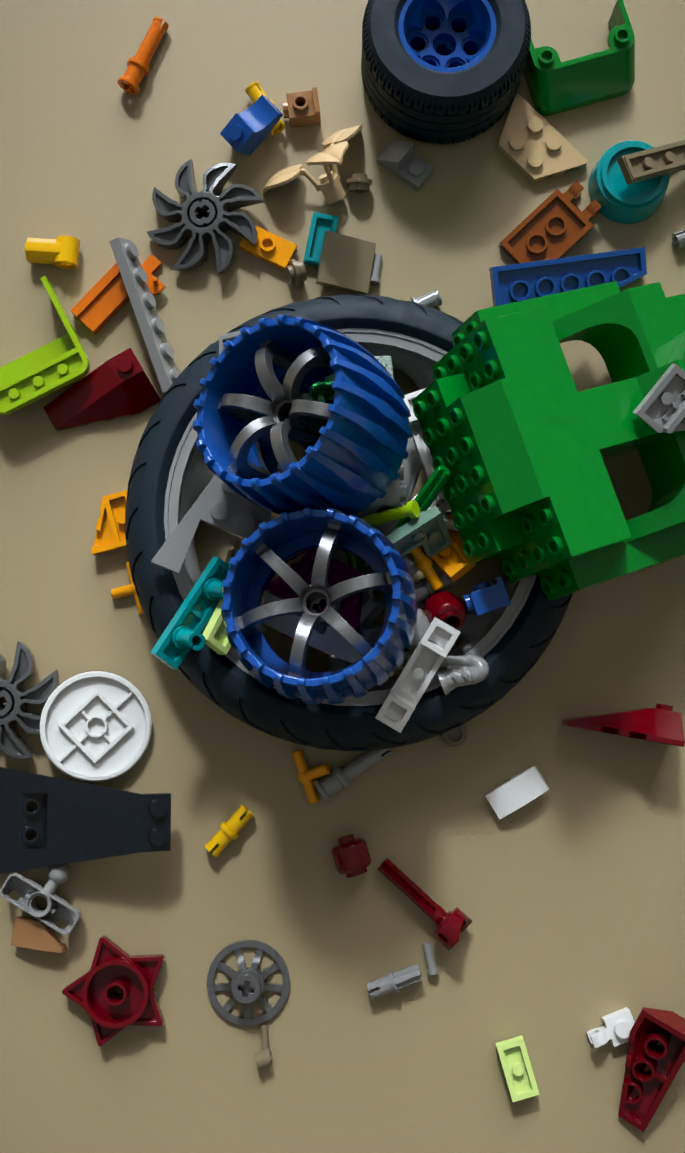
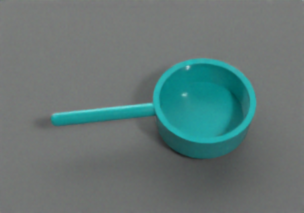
M623 141L610 147L595 164L589 176L588 190L591 201L595 199L602 206L599 212L604 217L618 223L633 224L646 220L659 209L668 188L669 174L627 185L617 162L624 155L654 148L653 146L641 141Z

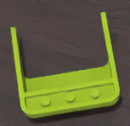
M46 276L40 279L67 332L64 336L0 367V415H9L83 378L90 370V361L84 347Z

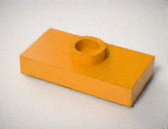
M255 225L258 232L257 247L242 238L239 249L286 271V266H289V260H292L297 250V245Z

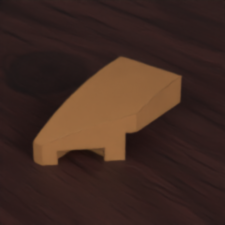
M26 916L15 917L11 941L12 946L47 952H67V946L65 943L61 944L53 928L35 918Z

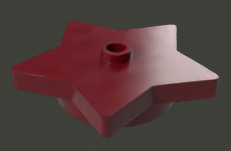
M103 935L99 939L91 969L62 990L63 995L86 1010L91 1018L98 1046L104 1045L128 1025L161 1026L163 1024L164 1018L153 989L165 956L163 954L130 956L107 936ZM115 986L121 987L123 993H118L115 990Z

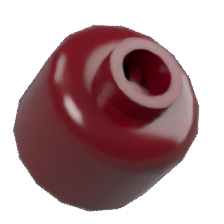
M437 592L431 595L424 605V612L430 624L434 617L458 630L466 619V611L463 605L452 592Z
M354 834L338 838L339 844L335 845L331 850L337 871L340 874H345L346 878L355 877L367 872V867L371 864V857L366 841L362 838H354Z

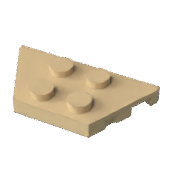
M518 93L516 94L497 149L533 184L544 181L548 177L563 175L568 170L575 168L583 169L587 165L588 160Z

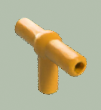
M419 546L410 553L416 561L417 569L424 574L433 591L442 588L443 583L432 567L431 559L424 554L421 547Z
M127 562L126 568L131 584L112 589L110 592L111 597L115 600L134 594L138 612L141 615L144 612L132 580L129 562Z
M297 750L292 753L299 773L298 780L303 784L309 804L319 802L320 799L313 780L329 774L330 767L324 763L308 769L302 750Z

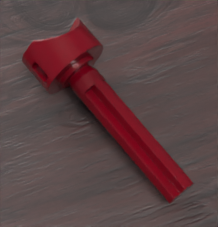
M387 858L377 870L418 906L430 920L437 924L435 927L436 931L432 936L446 949L450 950L459 941L460 932H463L472 923V920L458 907L452 912L446 913L445 909L432 900Z

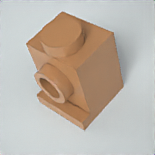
M313 87L311 91L286 93L287 101L282 102L284 119L289 118L290 128L321 124L317 87Z

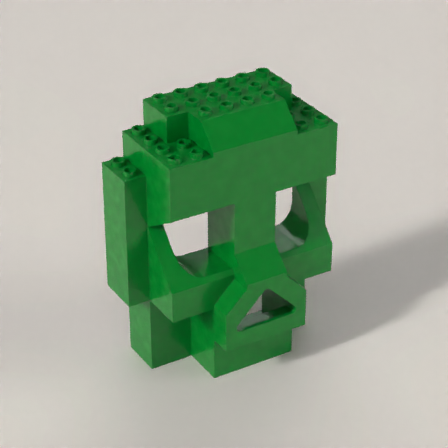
M617 281L475 311L451 334L454 347L432 366L434 382L412 400L413 412L421 425L423 440L430 450L434 470L439 465H443L452 472V476L443 487L442 492L445 500L449 503L453 515V524L459 531L463 542V552L468 557L470 565L500 556L502 569L510 583L539 574L541 588L546 594L548 601L684 556L685 430L673 433H657L632 412L671 364H677L685 371V294L666 298L660 282L620 291ZM581 340L591 344L602 356L612 383L578 392L560 343ZM638 449L651 484L652 502L645 514L625 520L603 458Z

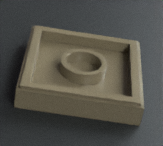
M326 230L323 236L316 284L359 295H367L376 243Z

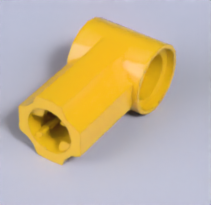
M58 236L56 240L28 238L25 242V255L28 263L54 264L59 268L68 270L78 268L80 240L75 237Z

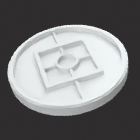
M103 671L81 673L64 681L49 696L40 718L42 745L53 764L73 778L92 782L110 780L130 770L143 756L148 746L152 729L150 710L141 692L125 678Z

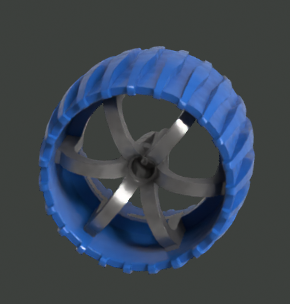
M278 315L275 319L261 318L258 320L259 324L241 328V334L233 341L227 340L223 343L225 349L218 358L212 357L209 363L213 366L206 379L201 377L199 384L203 387L200 397L194 400L193 406L197 409V420L193 421V429L198 435L196 446L204 455L206 466L237 494L279 515L286 511H301L303 507H314L316 510L331 508L340 510L348 516L359 511L366 512L369 510L371 503L378 497L383 498L387 494L385 490L392 480L398 479L400 474L397 472L403 459L407 460L408 452L406 451L408 438H412V431L409 428L408 420L411 417L410 410L403 400L405 396L396 381L384 366L365 348L342 333L318 322L301 317ZM335 374V381L332 382V389L335 391L333 404L311 401L302 396L304 392L309 393L311 391L310 386L318 381L323 382L327 380V376ZM288 439L306 448L305 452L307 454L299 462L290 448ZM277 464L280 465L281 469L283 470V473H278Z
M303 507L301 511H286L280 513V517L268 523L263 522L258 525L260 528L248 539L245 537L235 557H231L228 563L229 570L226 580L222 582L223 604H221V614L227 624L225 632L229 643L236 649V655L248 671H253L255 678L267 688L276 687L279 695L289 699L301 696L303 703L315 705L321 703L323 699H328L329 704L343 703L346 697L354 696V698H360L365 696L368 692L367 690L376 684L379 686L384 684L394 667L399 668L402 664L405 648L411 647L414 638V629L412 627L417 623L418 612L413 579L408 574V566L403 557L394 548L391 541L365 520L354 515L348 516L340 510L331 508L316 510L314 507ZM318 548L312 570L311 585H308L286 563L295 559L301 553ZM333 550H342L357 556L367 563L375 573L345 580L330 587L328 571ZM276 573L299 595L298 598L283 599L261 606L265 589L267 590L268 583ZM379 589L385 595L386 612L380 635L374 645L371 646L340 616V601L355 593ZM326 604V609L323 612L318 613V609H323ZM285 615L301 617L295 632L289 664L282 660L269 646L264 636L262 622ZM330 626L363 656L355 663L332 672H311L305 666L307 647L313 630L315 629L319 634H324L327 627Z

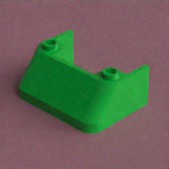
M623 0L616 1L608 22L610 32L607 38L609 46L607 50L561 62L554 48L549 46L534 48L531 39L523 74L534 108L540 115L551 116L619 97L631 90L635 82V36Z

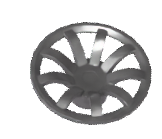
M241 940L228 945L214 958L207 975V991L213 1007L224 1019L242 1026H253L270 1020L283 1007L289 992L290 980L287 965L274 948L260 941ZM241 948H257L250 968H246ZM232 951L235 952L239 970L237 972L221 961ZM265 951L276 962L259 973L257 968ZM216 968L225 972L232 981L213 984ZM278 969L281 970L283 985L264 983V979ZM232 991L233 996L222 1007L217 1000L215 992ZM275 991L281 993V996L275 1006L272 1007L262 995V992ZM257 1001L267 1013L260 1017L251 1018V1003ZM236 1002L244 1004V1018L236 1017L229 1013V1010Z

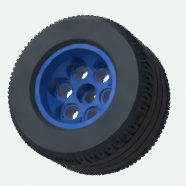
M368 0L362 23L361 75L364 89L374 110L385 123L402 135L416 141L436 143L437 145L439 143L444 145L445 143L455 144L456 142H464L490 129L502 118L512 104L529 52L531 22L525 0ZM432 27V28H435L436 30H429V29H427V28ZM413 48H420L421 51H415ZM465 52H472L474 55H467Z

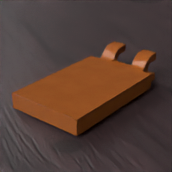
M576 181L563 194L556 189L500 242L499 246L516 264L562 258L592 230L594 225L590 221L600 213L599 210L602 206L594 199L581 211L573 202L581 196V191H583L584 187Z

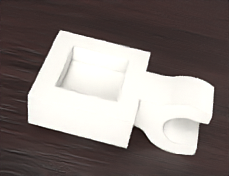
M625 1007L601 1017L604 1026L586 1032L594 1048L606 1044L609 1040L616 1047L629 1041L630 1030L635 1022L630 1010Z

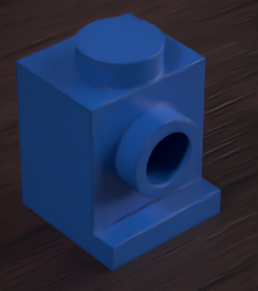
M501 576L492 581V586H490L489 581L472 586L473 592L462 596L468 613L473 612L474 617L511 605Z

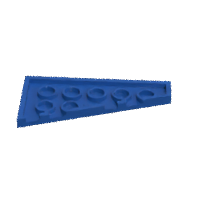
M645 247L491 267L489 271L493 307L617 281L620 288L647 274Z

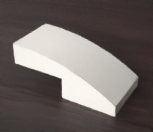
M534 765L512 777L510 781L488 792L485 797L498 818L502 819L548 791L549 787Z

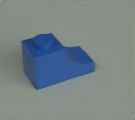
M261 95L248 109L239 114L236 113L220 134L237 153L251 156L283 114L266 96Z

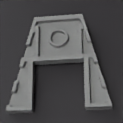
M215 474L150 563L178 574L200 521L244 539L246 537L248 539L260 528L258 525L271 521L272 512L237 494Z

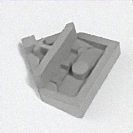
M677 364L669 366L632 412L657 433H673L685 430V371Z

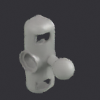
M67 864L51 866L48 871L49 880L44 887L31 879L23 877L22 873L19 872L12 873L7 877L0 889V895L5 900L61 934H69L75 928L81 918L80 909L70 906L66 900L59 897L55 892L57 886L65 883L70 877V868ZM12 890L22 895L17 901L8 896ZM38 896H43L47 900L46 909L38 906ZM59 918L68 923L64 930L55 925Z

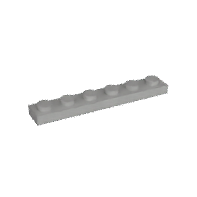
M117 237L109 242L162 392L166 393L181 372L176 367L173 358V348L167 341L164 333V323L157 313L156 300L152 293H150L147 284V274L139 262L138 249L132 240Z

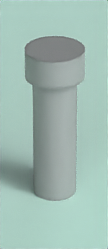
M375 254L370 278V284L379 285L380 283L379 275L382 255Z
M431 942L423 943V949L428 967L427 974H438Z

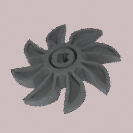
M190 159L185 162L178 170L175 178V188L179 195L186 200L182 204L170 199L154 187L152 200L160 216L167 222L180 223L147 231L149 237L160 247L173 250L180 249L190 239L186 249L173 266L174 270L190 271L201 266L207 260V244L213 242L217 272L219 275L223 274L232 265L235 257V246L232 240L224 234L228 230L240 235L257 247L258 232L251 218L244 212L231 211L264 203L259 193L249 186L234 184L230 185L221 194L223 187L236 170V164L220 163L209 168L203 174V190L197 192L193 161Z
M17 641L14 664L9 679L5 677L6 660L0 654V698L5 697L6 703H3L6 706L0 707V749L11 757L26 759L34 755L20 737L14 723L17 721L27 733L40 734L41 715L29 712L26 705L27 703H46L49 696L59 685L58 670H55L37 685L24 691L23 683L35 674V659L31 650L24 643Z

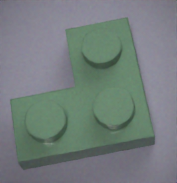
M435 505L428 510L420 512L418 518L395 528L386 536L402 557L420 546L424 554L431 558L453 544L442 514Z

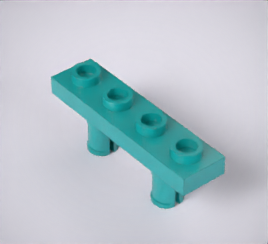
M212 557L150 652L171 669H178L190 649L198 651L205 645V637L200 633L214 613L220 599L223 600L222 582L226 580L229 570L228 564L220 557Z

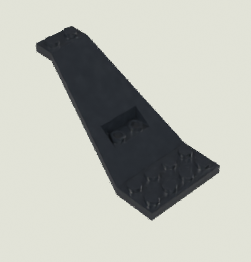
M0 767V874L141 852L171 851V793L139 794ZM33 801L36 804V808L29 812L26 810V805L28 802ZM33 829L35 831L34 838L26 839V832Z

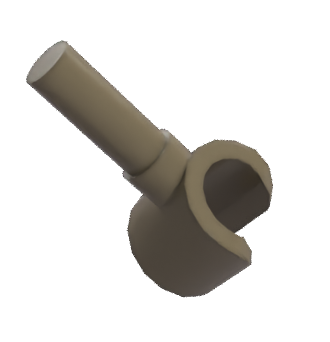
M261 1025L262 1051L254 1053L256 1065L259 1069L269 1066L273 1059L268 1044V1025Z

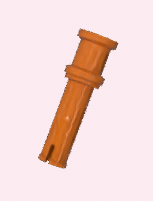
M154 17L136 55L129 58L127 70L117 81L124 91L132 95H138L140 91L139 85L143 77H146L150 72L148 65L169 27L166 21L161 25L163 19L160 17Z

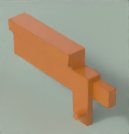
M151 254L141 267L147 274V284L150 293L155 296L159 295L166 287L153 275L162 266V263ZM115 263L70 310L95 335L129 300L118 264Z

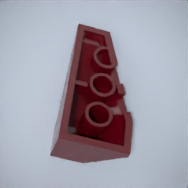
M129 348L107 360L43 408L55 429L59 431L88 425L91 422L100 420L107 421L124 415L140 414L159 403L161 399L133 351Z
M656 703V708L633 709L563 719L562 725L681 747H684L685 744L682 715L679 712L672 711L673 706Z
M646 1007L642 1008L630 1030L618 1113L620 1118L642 1132L647 1128L685 1061V1019L673 1011Z

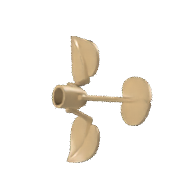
M362 124L333 133L322 143L323 148L326 149L321 153L311 156L306 161L308 166H324L326 173L319 177V183L303 168L302 164H297L284 168L273 175L264 186L263 194L268 189L287 184L297 176L303 175L315 186L317 192L322 191L327 204L343 199L346 193L340 182L341 178L337 165H342L343 156L349 147L347 141L362 131ZM328 164H332L333 171H330Z

